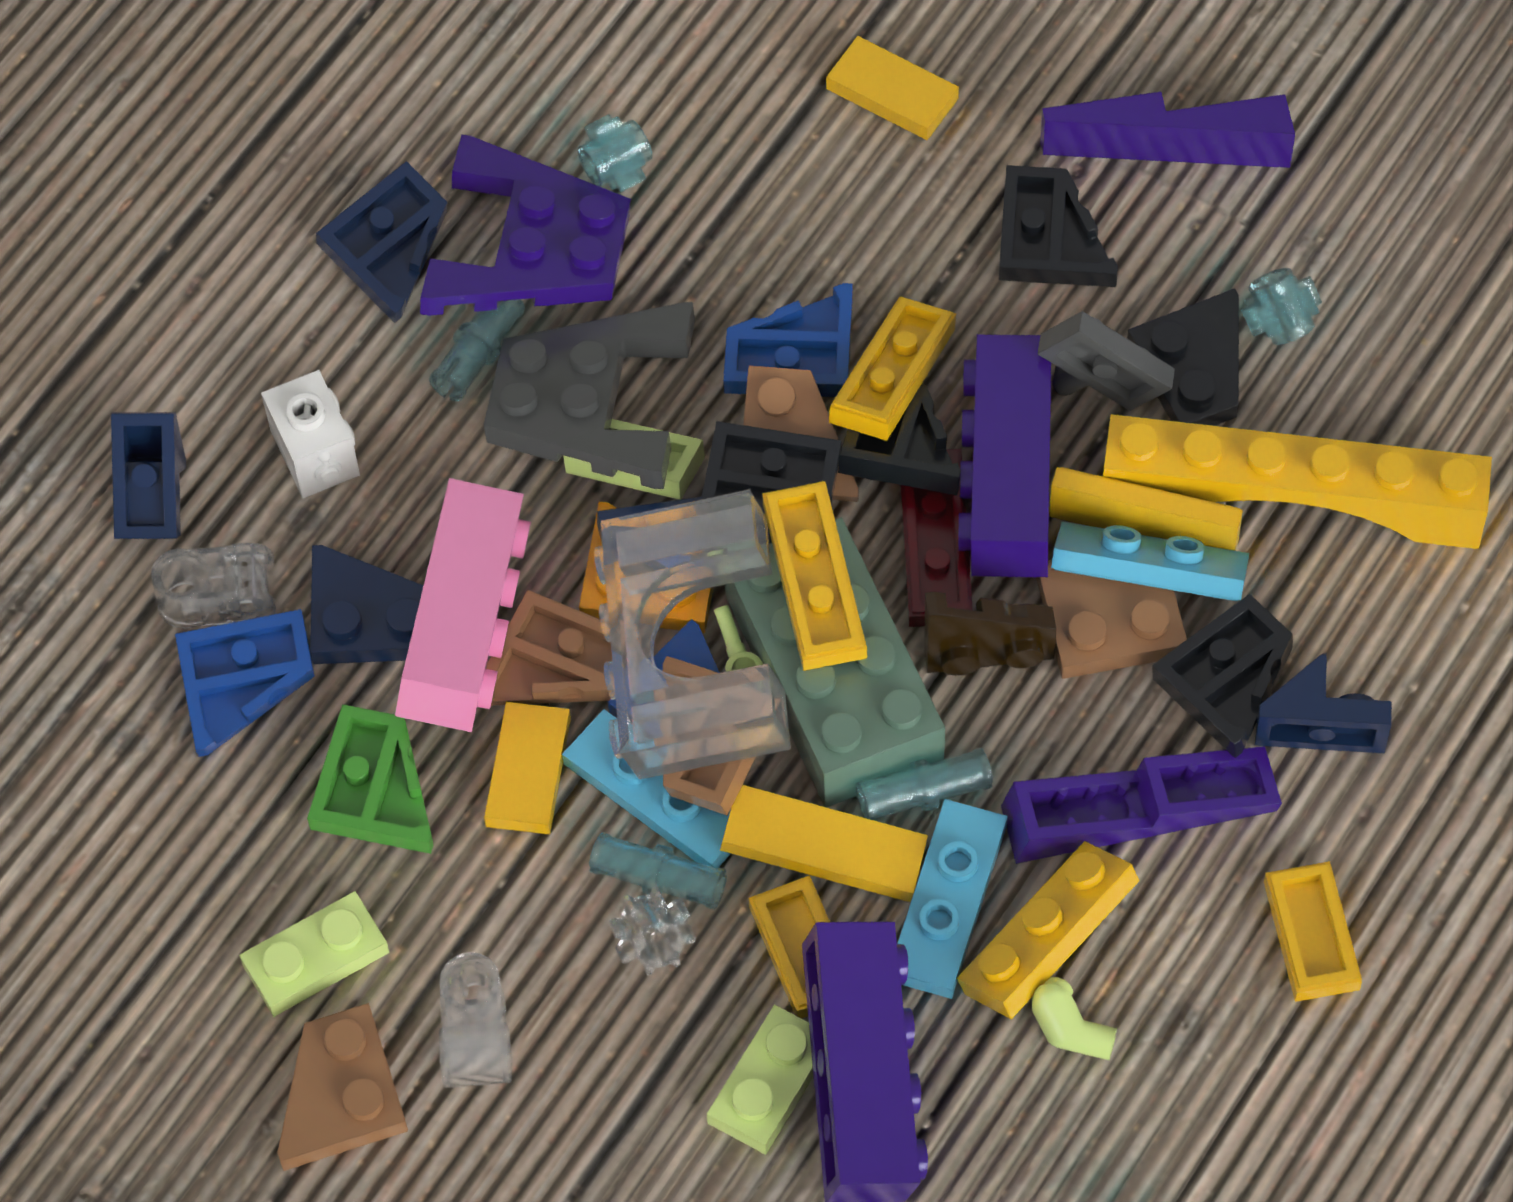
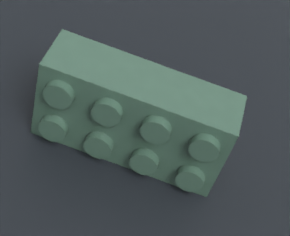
M842 517L835 519L867 645V659L803 671L773 544L771 543L724 561L726 599L751 652L757 655L763 662L764 680L768 688L776 691L782 701L779 712L826 808L943 763L945 749V726Z

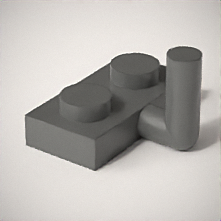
M1083 311L1041 333L1038 355L1056 365L1053 388L1059 395L1068 396L1086 386H1090L1131 411L1172 389L1175 368Z

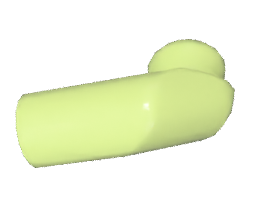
M1050 977L1045 984L1040 985L1032 997V1012L1047 1041L1056 1048L1110 1061L1117 1028L1083 1020L1072 997L1073 989L1066 980L1060 977Z

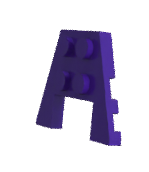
M461 134L452 170V188L511 197L494 267L430 258L420 297V314L428 316L443 315L444 306L473 303L474 312L497 310L499 301L533 298L534 307L612 300L629 221L631 199L473 136Z

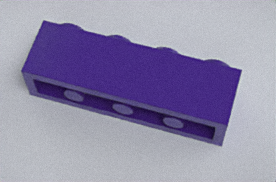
M977 334L976 359H964L963 396L975 397V410H962V447H973V461H961L960 499H972V513H959L958 545L959 551H971V576L1048 577L1051 362L1038 355L1041 335Z
M816 922L802 943L825 1202H905L920 1185L921 1180L926 1178L928 1169L926 1143L924 1139H916L914 1114H918L921 1106V1084L918 1074L910 1073L908 1049L912 1048L915 1037L914 1016L910 1008H903L901 985L906 983L908 976L907 949L904 944H897L895 922Z

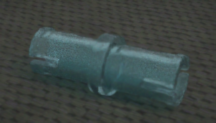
M521 299L502 301V303L499 301L497 310L478 311L470 322H464L458 327L453 336L455 344L429 377L431 386L438 394L445 398L453 385L455 389L450 394V400L461 401L465 397L468 388L485 365L494 363L500 355L501 341L515 321L524 313L525 306Z
M977 748L973 749L972 752L933 763H928L926 759L912 761L908 770L869 781L857 782L856 793L864 818L875 821L878 818L921 807L925 812L939 808V801L980 789H990L993 787V776L984 750Z
M603 832L599 834L594 843L589 861V866L591 867L589 871L591 873L603 874L642 886L643 894L658 898L662 893L705 905L706 908L713 910L720 903L727 880V875H725L726 869L714 868L674 856L673 848L657 844L654 849L611 837L610 834Z

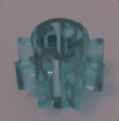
M608 114L584 127L590 140L578 147V156L587 176L595 185L601 187L609 183L612 190L618 188L620 192H623L646 180L641 167L652 160L653 154L646 135L634 120H629L622 124L618 116L612 119Z
M1281 268L1260 276L1249 285L1248 289L1252 297L1244 300L1247 307L1241 311L1253 337L1266 332L1273 344L1281 345L1295 341L1313 330L1315 323L1312 316L1320 312L1317 306L1322 301L1311 276L1297 281L1290 268Z

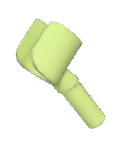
M729 605L716 608L714 613L724 638L729 658L725 666L726 675L736 678L740 674L748 673L757 679L758 686L764 687L763 662L754 653L746 651L744 643L741 642Z

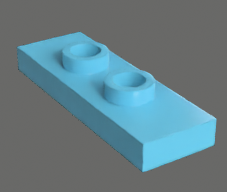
M1062 521L1054 546L1051 568L1057 571L1238 601L1242 597L1250 553L1204 546L1201 541L1187 536H1174L1169 539L1141 535L1137 530L1127 526L1114 525L1104 529Z
M603 709L562 753L563 764L713 874L731 854L720 851L729 814L726 816L671 797L663 786V757L665 753Z
M944 799L897 943L904 944L908 954V976L904 986L952 999L958 982L957 977L960 975L1007 828L1008 816Z

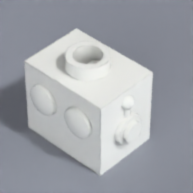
M320 370L261 392L270 431L302 499L360 476L354 449L355 436L348 422L345 419L343 420L340 414L338 399L334 392L327 387Z

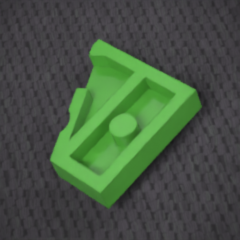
M342 704L307 817L310 830L429 854L432 853L434 844L405 718L397 717L394 714Z

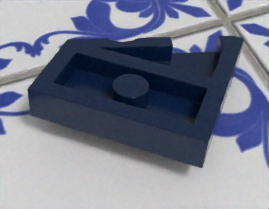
M406 161L316 232V244L396 323L402 318L445 218L447 201Z
M312 545L310 654L313 664L406 661L424 585L326 546Z

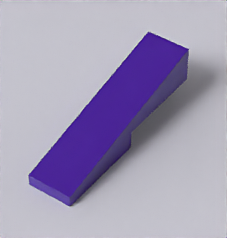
M1162 92L1042 108L1040 144L1043 155L1290 168L1295 130L1285 94L1166 111Z
M1263 746L1244 748L1243 752L1236 758L1227 750L1143 758L1137 770L1015 781L1001 804L1003 815L1008 816L1006 829L1015 863L1018 864L1075 852L1084 841L1096 847H1102L1276 812L1282 802L1266 748Z

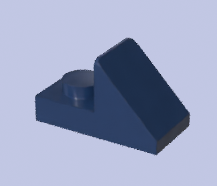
M112 412L114 539H177L181 536L179 473L186 469V457L176 412Z
M1323 653L1260 704L1255 730V746L1385 754L1391 729L1392 701L1374 700L1368 695L1358 693L1346 694L1339 698L1326 697L1327 653Z

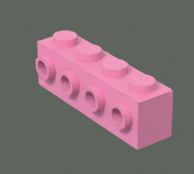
M449 478L401 678L395 716L472 732L477 707L490 710L498 671L486 669L489 656L502 657L509 620L497 618L500 606L513 607L520 571L508 567L511 556L523 559L531 525L530 521L519 519L524 494Z

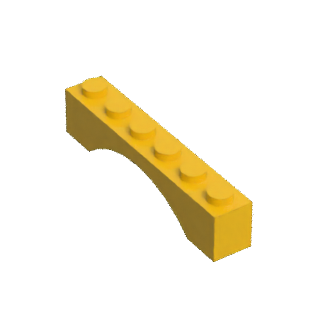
M1110 414L1103 477L1211 502L1257 500L1289 502L1328 508L1380 524L1414 542L1479 549L1488 513L1492 457Z

